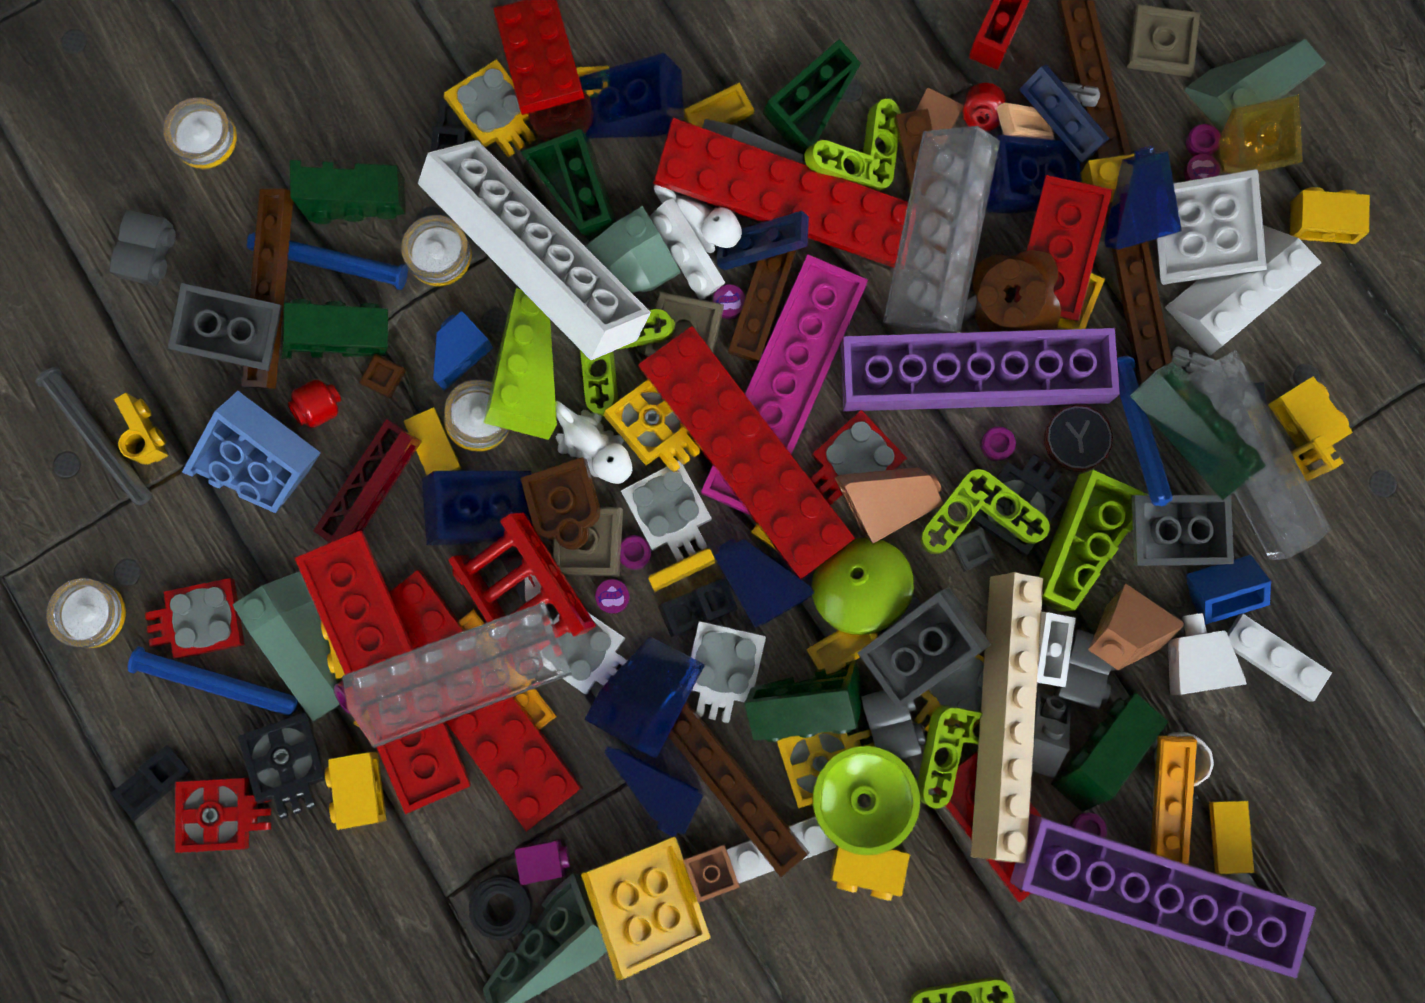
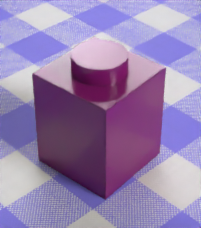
M560 839L515 849L520 885L563 877L566 874L565 868L570 867L567 846H561Z

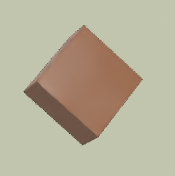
M927 88L915 111L928 109L935 143L943 147L962 112L963 104Z
M725 843L683 860L698 903L740 887Z

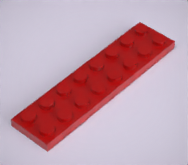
M673 118L670 122L652 183L718 207L728 208L735 213L761 222L803 211L809 216L808 238L898 270L904 265L916 220L913 203L843 178L814 172L807 165Z
M693 326L638 364L639 369L799 580L854 541L855 537Z
M360 530L295 557V561L404 813H410L470 787L471 781L363 531Z
M417 570L389 592L444 721L527 832L581 790L583 786L542 731L535 725L536 723L524 707L517 701L504 680L496 673L495 668L486 656L475 645L474 640L465 628L460 625L459 620L421 570Z

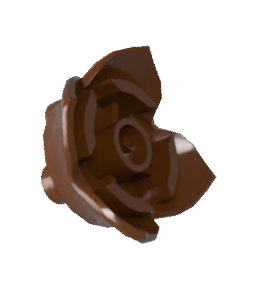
M1035 250L1023 251L1015 256L998 254L992 255L978 264L973 277V289L977 297L975 318L981 332L1054 330L1058 327L1061 306L1059 299L1054 294V286L1058 280V268L1051 254ZM1019 285L1021 287L1019 294L1022 298L1019 302L1012 300L1010 303L1007 300L1009 298L1007 291L1010 287L1015 289Z

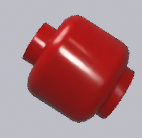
M988 82L979 83L970 88L965 96L962 110L964 121L970 128L975 131L987 132L1000 125L997 108L1006 102V96L1002 89Z
M313 379L292 391L291 401L288 402V406L294 418L301 426L306 424L310 428H316L338 415L337 403L341 401V397L332 383L326 386L323 381Z

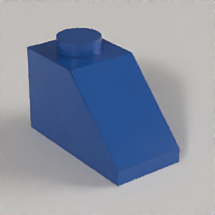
M463 311L446 318L436 335L433 379L444 391L493 349L488 338Z

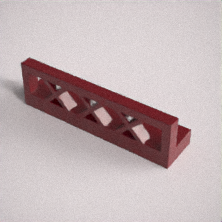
M386 419L313 532L327 540V544L360 530L364 531L422 441ZM390 430L398 434V437L386 453L384 440ZM379 449L380 455H375V453ZM381 460V463L369 481H367L365 468L369 462ZM360 478V479H361V483H357V484H356V482H357L358 479ZM362 488L363 490L349 509L348 494L353 489ZM342 505L343 511L337 512L340 506ZM344 515V519L334 534L325 530L334 517Z

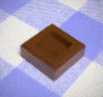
M374 354L359 383L391 399L406 370Z

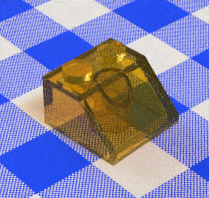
M1299 95L1232 108L1219 139L1221 172L1232 174L1255 169L1260 172L1303 162Z

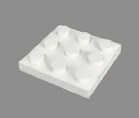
M1257 169L1162 185L1155 188V214L1160 281L1162 285L1267 270Z

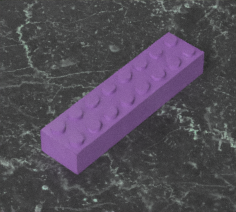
M1115 328L843 336L840 347L843 411L1109 404L1120 394Z
M1033 814L1029 816L1026 863H1015L1010 883L1021 890L1296 979L1316 907Z

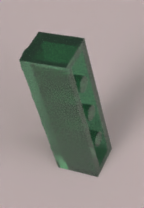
M1173 362L1156 370L1130 395L1222 500L1239 490L1267 466L1261 460L1259 452L1240 437L1235 426L1229 420L1223 418L1213 407L1211 399L1204 393H1201L1189 380L1188 374Z

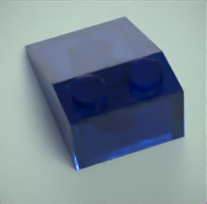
M665 53L579 77L584 97L592 110L591 124L584 132L588 139L659 136L668 133L670 122L673 118L684 121L682 69ZM608 81V87L603 89V82ZM602 89L599 94L594 91L590 97L587 95V90Z
M998 135L975 148L982 212L1009 214L1037 211L1046 175L1082 183L1080 162L1063 141Z
M433 471L422 479L426 545H459L497 541L504 536L505 531L500 521L510 513H524L533 526L520 479L531 475V471Z
M649 637L600 689L584 720L635 749L657 758L705 664Z
M607 746L604 753L651 818L658 821L656 828L673 837L676 836L677 832L685 834L705 792L615 746Z

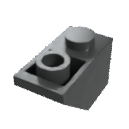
M1038 692L1036 695L1032 771L1054 778L1069 750L1071 702Z

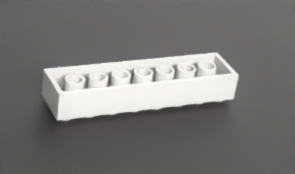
M478 140L428 152L418 185L590 360L637 341L651 312Z

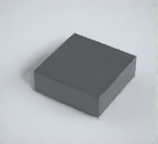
M982 527L957 537L951 545L963 572L996 558Z

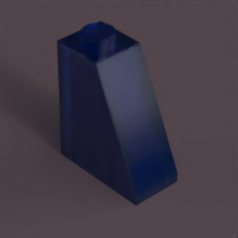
M1154 146L1136 149L1133 151L1134 156L1122 159L1104 239L1105 247L1118 250L1182 231L1168 151H1157Z
M735 539L725 542L717 548L719 553L714 555L716 564L754 630L808 600L815 594L811 586L745 539L736 542Z

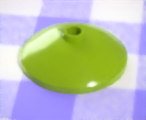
M867 538L854 539V541L817 567L812 579V598L821 617L835 629L855 635L875 633L894 624L907 610L914 593V577L908 560L899 549L883 540L872 544ZM856 573H864L860 579H853Z
M859 746L840 752L822 768L813 790V809L821 830L835 845L851 853L875 855L895 848L911 833L919 815L920 794L912 772L900 758L881 748ZM861 794H866L870 799V804L866 808L860 807L857 802Z

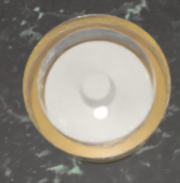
M190 98L178 103L169 112L164 123V137L167 145L185 164L194 168H212L223 163L231 155L236 145L237 133L232 120L217 103L206 98Z
M430 215L420 218L407 229L402 240L401 250L406 265L413 275L425 284L431 286L452 284L459 280L470 266L472 250L469 240L461 227L448 217Z
M485 380L464 382L453 389L446 400L444 409L445 429L449 437L458 446L466 450H490L498 446L508 435V429L483 423L492 382Z
M88 578L74 579L60 586L50 598L46 615L47 623L52 634L66 645L81 648L101 647L111 642L121 631L126 616L125 603L120 593L107 583Z

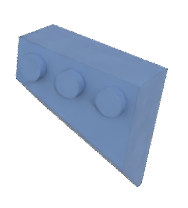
M237 391L214 411L182 472L192 477L196 473L209 479L208 484L219 489L223 485L237 491L239 498L276 513L308 474L321 452Z

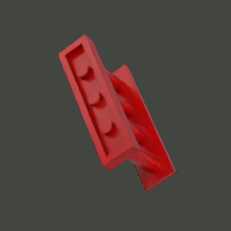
M510 513L500 521L505 529L504 536L472 559L468 555L452 556L448 561L453 567V576L461 585L465 586L506 651V659L509 665L522 675L537 669L538 665L532 656L566 632L572 633L574 637L583 635L595 628L596 624L524 513ZM510 547H517L523 557L522 564L488 588L478 571ZM530 574L535 576L542 586L540 588L541 592L506 616L496 599ZM548 603L553 604L560 614L559 621L525 645L514 628Z

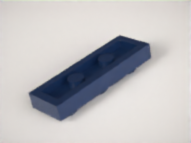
M1047 64L1041 66L1019 89L1081 163L1087 161L1110 139Z
M799 211L743 228L741 238L735 246L731 248L718 246L717 266L723 270H728L807 247L809 216L803 211Z

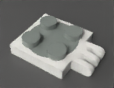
M678 460L680 469L676 472L665 467L621 490L652 551L668 544L677 562L683 560V555L678 549L683 545L689 556L696 554L690 543L694 539H696V543L701 550L708 548L698 527L712 520L687 471Z
M590 613L589 615L596 624L595 628L586 634L576 637L572 633L566 632L532 656V658L586 695L596 681L615 694L619 688L613 682L608 681L611 675L621 682H624L626 679L625 675L616 670L618 665L621 664L623 668L629 671L635 666L616 653L625 638ZM560 614L557 615L550 627L559 621Z
M698 622L683 688L700 692L696 707V713L700 717L704 713L705 704L711 705L708 719L715 720L718 707L724 708L722 722L729 723L734 700L745 702L750 689L755 687L766 636Z

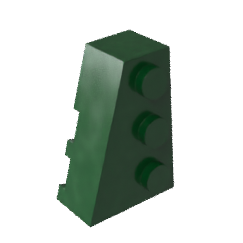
M838 39L768 100L762 113L796 152L803 154L804 161L807 148L819 139L861 65V62L841 39Z
M581 128L521 151V154L535 170L576 227L589 241L594 240L612 224L617 222L591 141Z
M290 160V198L306 218L313 223L328 224L332 220L337 219L359 222L364 220L365 217L389 220L396 218V215H406L405 178L397 165L355 163L354 169L333 168V162L322 161V168L301 167V160Z
M306 299L291 300V303H284L282 359H292V353L311 352L312 358H323V352L342 353L343 357L374 356V354L385 356L388 348V309L380 308L378 304L364 303L360 307L346 306L344 302L329 301L325 305L312 304L311 301Z
M856 660L847 662V669L830 674H826L825 668L814 671L815 678L795 683L794 678L790 677L752 687L744 704L753 740L775 742L790 736L809 738L818 733L833 732L835 734H843L856 729L863 705L861 696H864Z
M1136 693L1125 700L1119 697L1112 703L1106 712L1109 716L1090 732L1087 742L1073 755L1069 763L1051 783L1053 787L1082 812L1115 797L1168 723V720Z

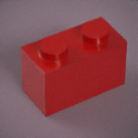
M993 0L974 40L969 58L998 70L1030 0Z

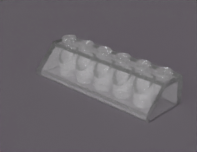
M979 126L923 131L883 321L886 324L931 334L961 333L1000 144L998 139Z
M1237 350L1175 381L1186 403L1190 404L1204 430L1210 446L1215 451L1213 454L1270 560L1288 559L1317 544L1332 530Z
M545 602L374 665L361 668L342 677L347 709L373 748L567 677L572 675L554 622Z

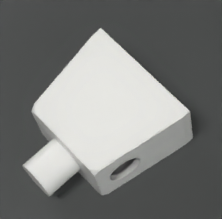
M1203 613L1182 616L1186 637L1171 639L1168 642L1170 695H1182L1246 684L1244 674L1226 631L1207 633Z

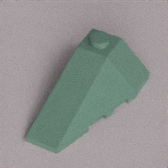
M1304 39L1210 69L1188 85L1184 91L1224 138H1227L1323 67L1326 62L1308 41Z
M643 206L612 224L585 246L631 293L654 290L681 273L659 231Z
M300 571L262 585L232 604L252 638L313 722L340 705L334 694V686L339 683V680L335 677V673L332 674L330 672L327 662V655L331 653L329 643L323 637L321 618Z
M572 873L547 896L542 903L545 910L534 925L528 923L522 933L526 937L514 953H507L483 987L487 1003H524L596 962L607 952L584 882L577 874Z

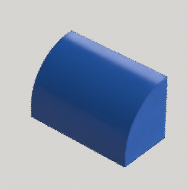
M1251 555L1234 559V564L1215 565L1186 574L1190 597L1197 613H1203L1205 625L1270 605L1271 580Z

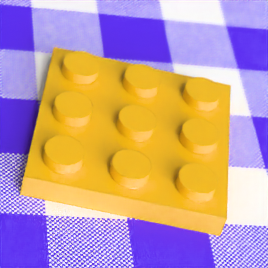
M675 836L581 874L617 980L625 979L711 938Z

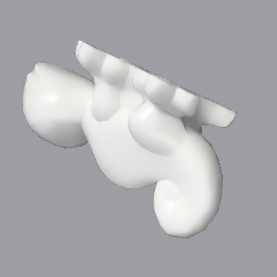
M654 185V191L661 203L674 198L706 252L713 253L715 251L714 245L731 248L740 240L742 235L741 225L730 209L725 207L713 208L707 202L690 196H679L670 189Z
M556 401V417L564 433L556 435V440L559 443L558 452L561 454L568 453L571 457H577V459L581 457L587 459L590 473L594 477H599L614 484L623 483L632 473V462L628 451L622 446L624 439L620 435H614L611 430L604 431V425L601 424L602 416L593 412L590 413L587 410H582L581 415H577L561 402Z

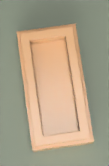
M1006 102L998 106L997 113L1004 138L1046 144L1054 139L1052 128L1034 107Z

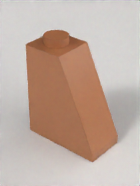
M919 467L842 474L835 477L862 535L872 544L943 505L939 495L942 487L934 474L929 475Z
M1125 584L1106 605L1088 650L1117 670H1120L1162 649L1183 627L1184 622Z

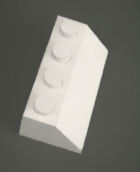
M1263 225L1267 270L1198 279L1165 308L1199 346L1211 356L1322 263L1299 238Z

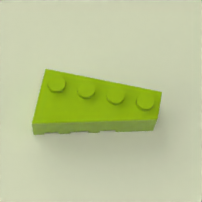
M516 288L508 309L483 423L549 440L557 426L550 318L521 289Z
M1095 470L1078 475L1039 574V577L1043 578L1042 604L1060 612L1076 610L1100 576L1102 568L1109 559L1113 558L1119 549V544L1127 533L1133 529L1132 496L1148 494Z

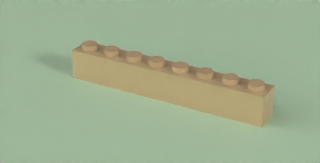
M1016 572L990 577L986 638L991 645L985 649L981 701V713H983V716H980L971 857L1026 863L1043 578Z

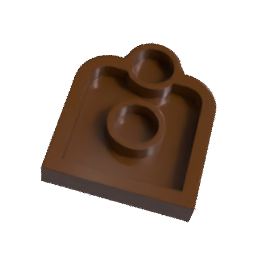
M581 457L520 478L535 531L545 538L556 539L563 548L569 550L581 548L588 540L589 528L595 525L600 517V506L587 459Z

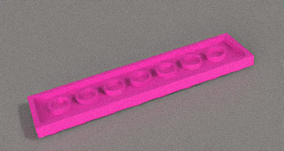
M807 255L745 393L791 455L868 283V279L810 255ZM712 466L701 494L750 515L714 466Z

